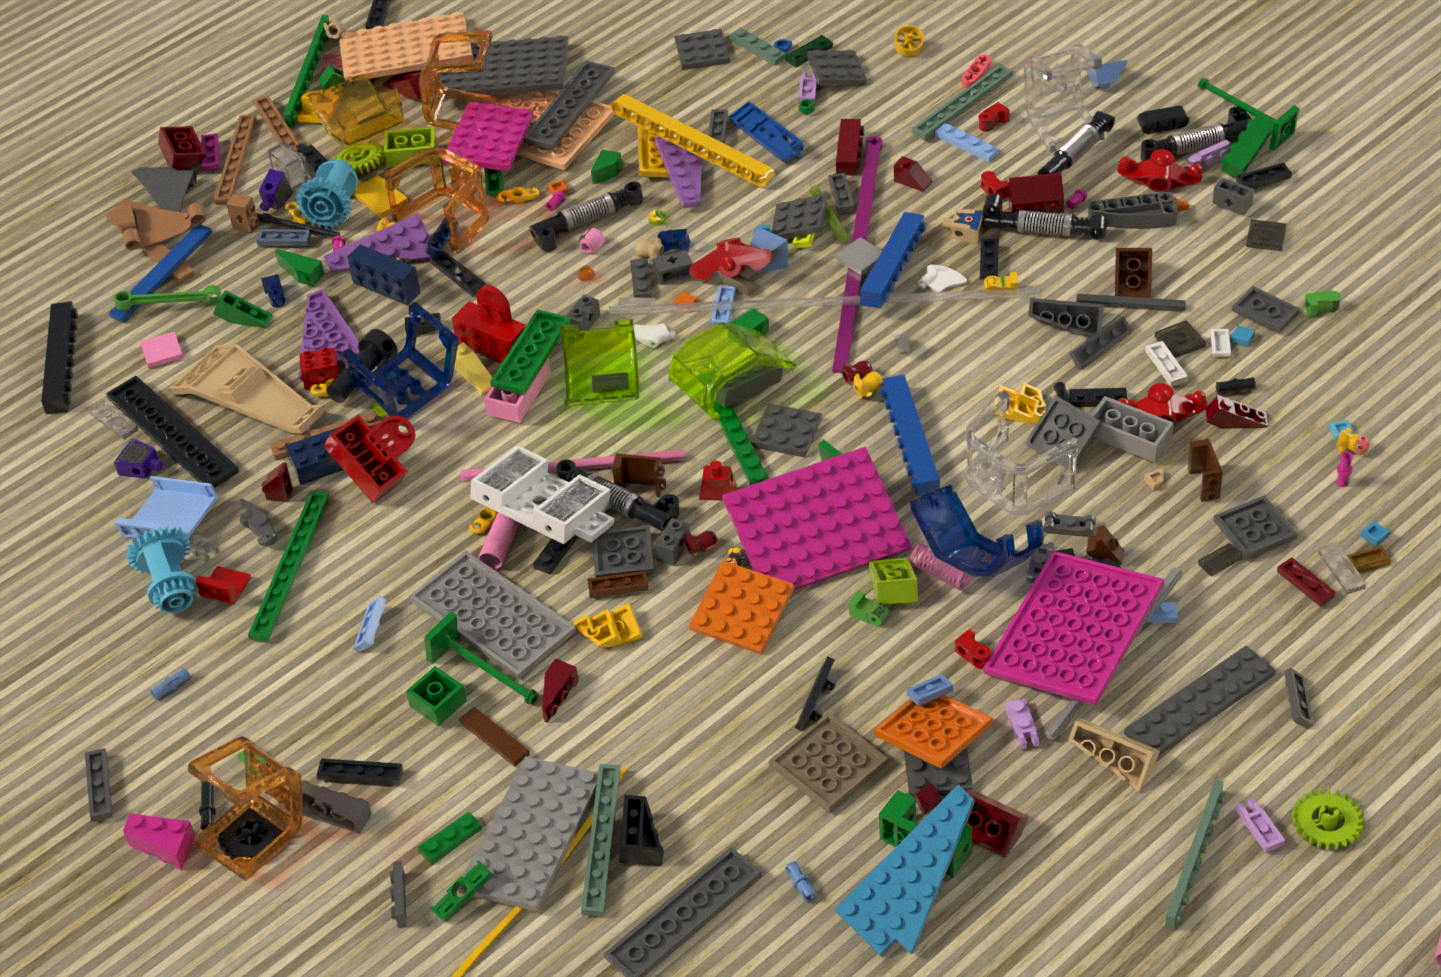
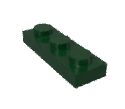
M821 35L785 55V61L797 68L809 61L807 57L808 51H827L833 47V42Z

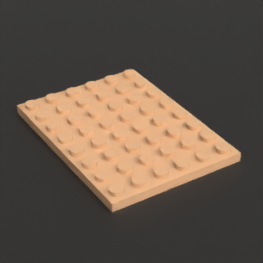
M454 12L451 15L445 16L438 15L434 18H422L417 21L409 20L401 24L392 23L389 26H376L373 29H360L356 32H344L339 36L345 83L473 60L463 12Z
M561 90L484 95L478 103L533 110V118L528 127V132ZM593 100L554 150L526 144L522 141L516 155L565 171L615 113L610 105ZM459 122L452 128V134H454Z

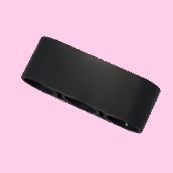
M1173 106L1142 112L1138 115L1137 121L1143 133L1151 134L1183 128L1188 125L1189 117L1182 106Z

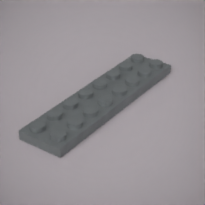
M585 61L526 133L523 139L524 143L554 150L615 74V68Z
M1244 646L1124 729V734L1130 739L1160 750L1159 755H1161L1275 675L1276 670L1248 646Z
M730 847L604 953V958L625 977L646 976L761 878L762 871Z

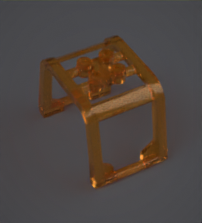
M491 31L438 34L431 41L430 52L419 78L423 116L430 125L451 131L456 130L459 122L438 118L445 97L481 104H497V96L447 88L442 84L440 73L482 72L485 54L492 41ZM476 42L480 47L477 59L474 61L439 63L438 49L441 43Z
M427 148L383 174L392 219L397 223L437 197L446 196L451 198L443 205L445 219L449 221L451 230L449 242L451 251L454 253H460L489 221V211L486 207L482 185L483 175L481 168L444 148ZM429 159L434 188L404 206L401 204L397 205L394 189L399 186L402 175ZM442 159L450 162L451 168L448 171L451 175L452 188L446 186ZM478 190H479L480 202H478V201H476V200L474 199V194H475ZM463 204L480 213L481 216L460 236L457 230L455 211Z
M245 736L238 737L189 762L188 772L202 782H210L224 792L226 799L235 804L214 823L194 837L193 844L229 869V871L247 881L294 839L299 832L303 820L301 775L293 768L286 767L256 747L255 743ZM244 748L246 788L243 790L234 789L212 774L210 766ZM257 755L267 762L262 763L257 760ZM263 793L269 794L279 804L285 803L288 805L291 816L260 795ZM249 807L284 831L254 858L237 857L231 861L214 849L217 845L216 836Z

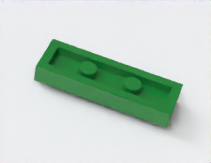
M467 812L417 847L418 851L432 865L481 831L482 825L470 812Z

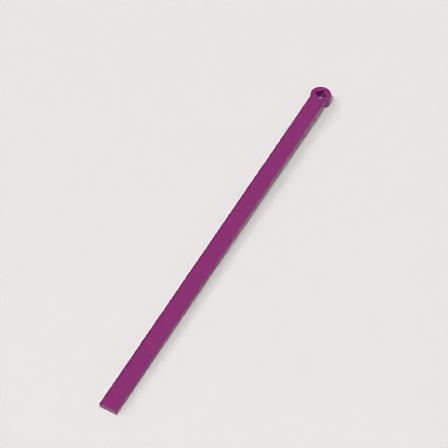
M877 136L869 137L866 140V154L852 243L860 237L867 241L879 155L883 149V141ZM850 268L847 271L832 373H841L844 362L849 364L862 275H859Z

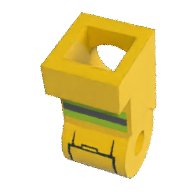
M1010 272V276L1006 277L988 276L985 278V294L989 297L1018 296L1017 272Z

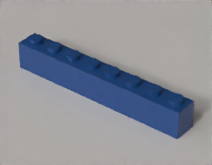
M909 212L903 213L860 290V303L862 306L881 309L884 303L888 301L890 292H893L895 283L899 281L900 273L904 272L906 262L910 261L911 253L915 252L917 242H920L922 233L926 231L927 223L924 222V215Z
M905 375L883 378V386H880L881 396L885 397L884 404L885 409L889 410V421L894 424V436H898L897 445L898 449H902L903 463L906 462L907 476H911L912 490L915 489L917 497L940 493V479Z

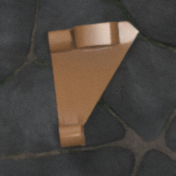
M123 199L116 207L121 233L124 238L125 247L128 250H136L167 241L194 229L206 220L204 207L201 203L189 205L187 213L155 208Z

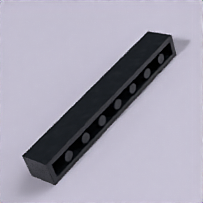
M72 301L53 303L50 308L41 399L45 414L68 412V404H71L69 392L72 391V384L70 379H73L71 367H74V342H76L75 330H77L76 319L78 318V310L74 308Z

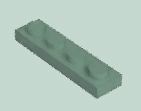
M741 27L729 34L730 41L774 66L785 60V52Z

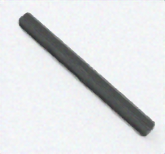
M1077 294L1076 302L1104 304L1105 306L1175 311H1184L1186 304L1185 300Z

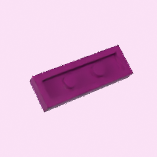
M218 133L202 135L201 144L206 153V157L202 159L203 171L220 169Z

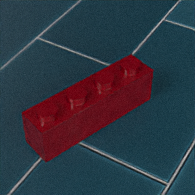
M841 119L836 154V174L845 173L848 176H857V169L861 167L860 158H862V148L860 147H863V137L861 136H864V126H861V119Z

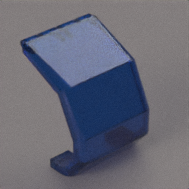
M946 485L910 502V509L935 558L972 577H995L1027 561L1044 542L1042 520H1035L1026 524L1028 546L1022 550H1015L1013 534H1005L997 538L996 542L979 534L956 491H953L952 485Z

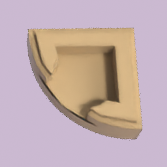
M1162 468L1144 474V480L1153 492L1158 490L1163 484L1164 472Z

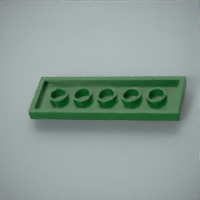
M537 309L491 379V387L525 395L569 326L570 317Z

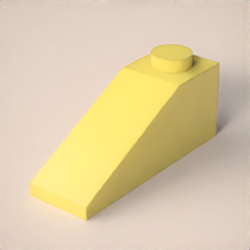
M464 342L449 350L452 367L482 395L487 393L491 389L490 381L492 376L474 351Z

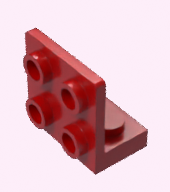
M326 347L321 350L305 351L299 354L300 371L305 390L311 389L314 384H317V388H319L320 384H325L328 380L335 379L339 375L335 348Z
M217 566L210 577L198 575L196 578L199 596L235 605L249 583L251 574Z

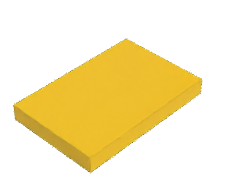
M379 175L359 185L352 194L353 197L380 218L408 203V198Z

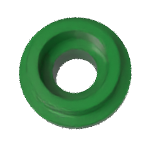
M805 99L800 102L798 109L803 114H810L815 110V105L812 100Z

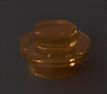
M582 266L577 274L578 279L585 282L591 281L595 277V271L590 266Z

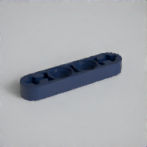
M451 217L443 219L426 246L425 252L431 257L440 256L457 229L458 222Z

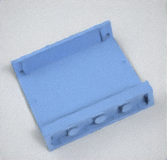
M151 476L150 479L155 490L133 519L119 518L116 521V525L123 537L137 538V535L143 536L144 531L151 532V528L158 530L159 526L162 529L169 526L170 529L176 527L177 530L182 529V532H186L189 538L219 497L212 484Z

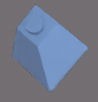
M1127 60L1096 65L1088 69L1087 74L1094 88L1100 87V90L1110 88V85L1117 80L1126 66Z
M758 227L750 246L758 249H768L773 253L772 261L760 269V271L787 268L789 266L787 239Z

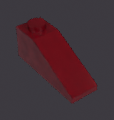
M421 73L394 75L383 83L385 87L408 99H421L425 96L424 93L429 90Z

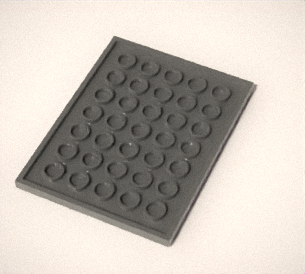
M558 35L550 38L511 39L502 42L493 41L490 43L478 42L470 44L473 60L437 67L432 97L434 100L563 89L569 45L568 36Z

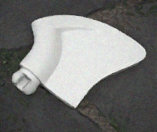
M929 265L927 267V274L921 277V280L918 281V286L921 289L929 287L939 295L948 288L965 285L967 279L948 267Z
M664 323L658 325L634 324L630 326L633 336L641 343L652 348H656L659 344L676 338L675 331H668Z

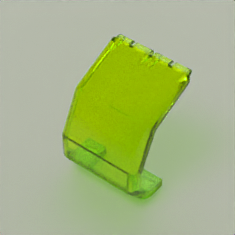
M633 319L615 321V327L581 331H579L578 324L560 326L565 365V406L630 401L639 398L640 387Z
M720 322L686 340L672 357L668 378L713 420L717 421L721 416L713 409L716 394L728 380L758 364L794 370L796 364L758 330Z

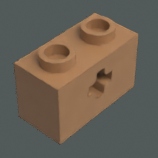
M234 193L226 204L232 228L236 231L252 233L259 223L252 196Z

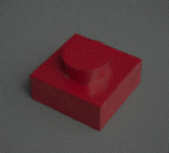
M930 784L913 794L922 813L932 810L942 801L934 784Z

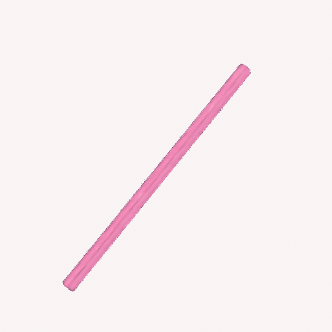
M683 449L630 454L661 457L662 463L685 460V451ZM615 456L574 459L572 461L581 470L610 468L613 465ZM560 461L548 462V473H557V464ZM487 468L461 470V481H471Z

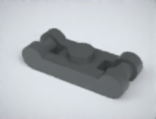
M1052 511L1045 514L1046 522L1044 523L1043 530L1046 533L1092 537L1095 534L1096 517L1093 515H1086L1085 517L1058 515Z
M1034 540L1026 581L1033 582V580L1037 579L1051 553L1054 551V543L1048 542V544Z

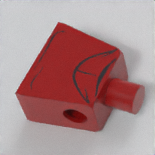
M714 460L710 465L703 467L699 500L723 501L722 495L737 490V484L730 466H721L720 461Z

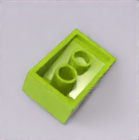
M908 558L869 562L877 602L885 606H891L896 603L908 605L918 601L917 578Z

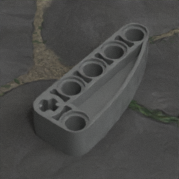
M1170 192L1127 196L1090 202L1088 205V220L1095 215H1102L1108 220L1107 227L1127 229L1171 227L1177 222L1178 208Z

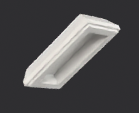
M1210 329L1212 356L1214 358H1229L1231 356L1229 329Z

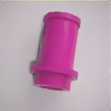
M1077 189L1074 195L1066 201L1068 208L1075 209L1079 203L1084 202L1087 198L1086 191Z
M560 190L555 191L553 197L545 204L546 208L549 211H554L560 203L565 201L566 195Z
M338 235L332 239L333 251L344 247L346 242L342 236Z

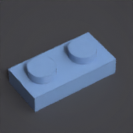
M940 674L908 688L907 696L915 704L921 706L953 692V684Z

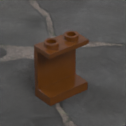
M1210 440L1190 442L1189 474L1203 472L1200 494L1201 502L1220 499L1223 471Z
M616 453L612 465L614 484L625 488L626 483L655 486L656 497L660 498L662 490L666 489V479H663L665 466L662 465L661 457Z

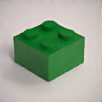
M436 666L406 690L409 706L437 726L467 701L464 685Z

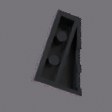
M624 795L619 863L662 866L664 850L660 844L658 831L655 829L646 796Z

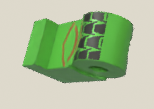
M1333 290L1307 293L1305 295L1304 307L1310 318L1317 317V313L1335 312L1339 309L1341 295Z
M859 590L849 601V615L868 624L880 626L889 615V610L884 604L876 603L866 598L865 593Z

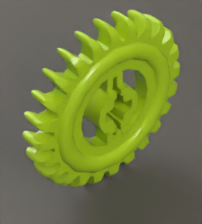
M373 142L355 144L339 152L334 157V160L346 161L349 165H352L354 171H359L363 174V171L366 169L370 172L369 166L375 169L374 163L380 166V161L384 162V147Z
M1319 788L1317 795L1313 793V790H1310L1309 798L1304 793L1302 801L1297 799L1296 805L1293 806L1291 816L1293 819L1292 825L1296 827L1298 834H1302L1301 838L1303 840L1309 839V844L1317 843L1318 848L1324 845L1325 849L1328 850L1330 846H1333L1334 849H1338L1339 845L1345 848L1347 843L1353 844L1355 839H1359L1360 833L1364 831L1365 819L1363 818L1364 812H1359L1360 804L1353 806L1354 798L1346 801L1347 793L1340 798L1338 789L1334 795H1331L1330 788L1327 789L1326 794H1323L1321 788ZM1319 810L1318 819L1312 820L1313 814ZM1344 820L1343 826L1340 829L1333 831L1334 829H1336L1338 822Z

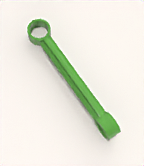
M215 285L205 287L204 291L131 295L128 291H120L114 295L116 308L119 310H128L133 305L190 301H204L208 305H217L221 298V289ZM208 294H216L217 296L210 297Z

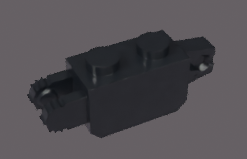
M300 143L296 145L300 165L306 173L315 178L320 165L328 160L312 144L305 146Z

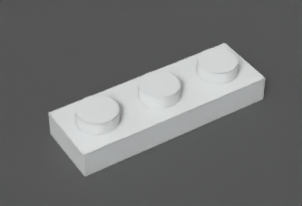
M1163 341L1146 346L1145 352L1170 387L1188 382L1187 374Z

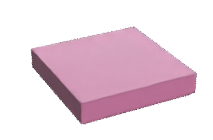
M175 331L140 341L148 368L183 359Z

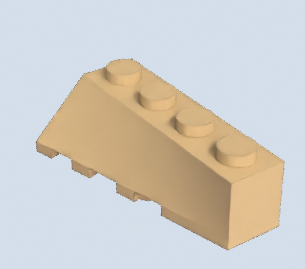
M1084 719L1075 720L1068 739L1086 754L1098 760L1105 768L1117 774L1120 779L1132 785L1138 792L1142 790L1152 773L1160 750Z

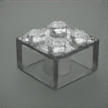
M284 141L268 150L272 169L285 172L292 192L308 181L307 175L309 173L305 167V157L302 153H298L293 146L288 145Z

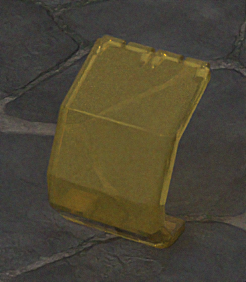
M363 74L352 78L354 85H351L348 79L337 84L339 91H337L334 85L322 90L324 97L321 96L320 92L309 95L311 101L309 104L329 137L343 147L348 148L396 128L403 123L402 100L396 88L379 96L368 78L365 79Z

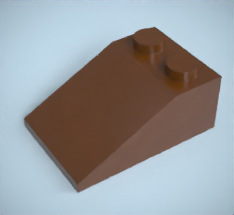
M1116 248L1115 296L1151 298L1152 248Z

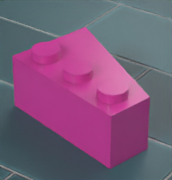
M130 813L123 829L129 846L148 855L152 854L164 863L169 862L179 870H182L195 838L190 821Z

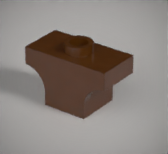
M1105 525L1097 527L1096 535L1088 537L1086 553L1090 557L1094 555L1101 560L1108 557L1122 565L1124 549Z

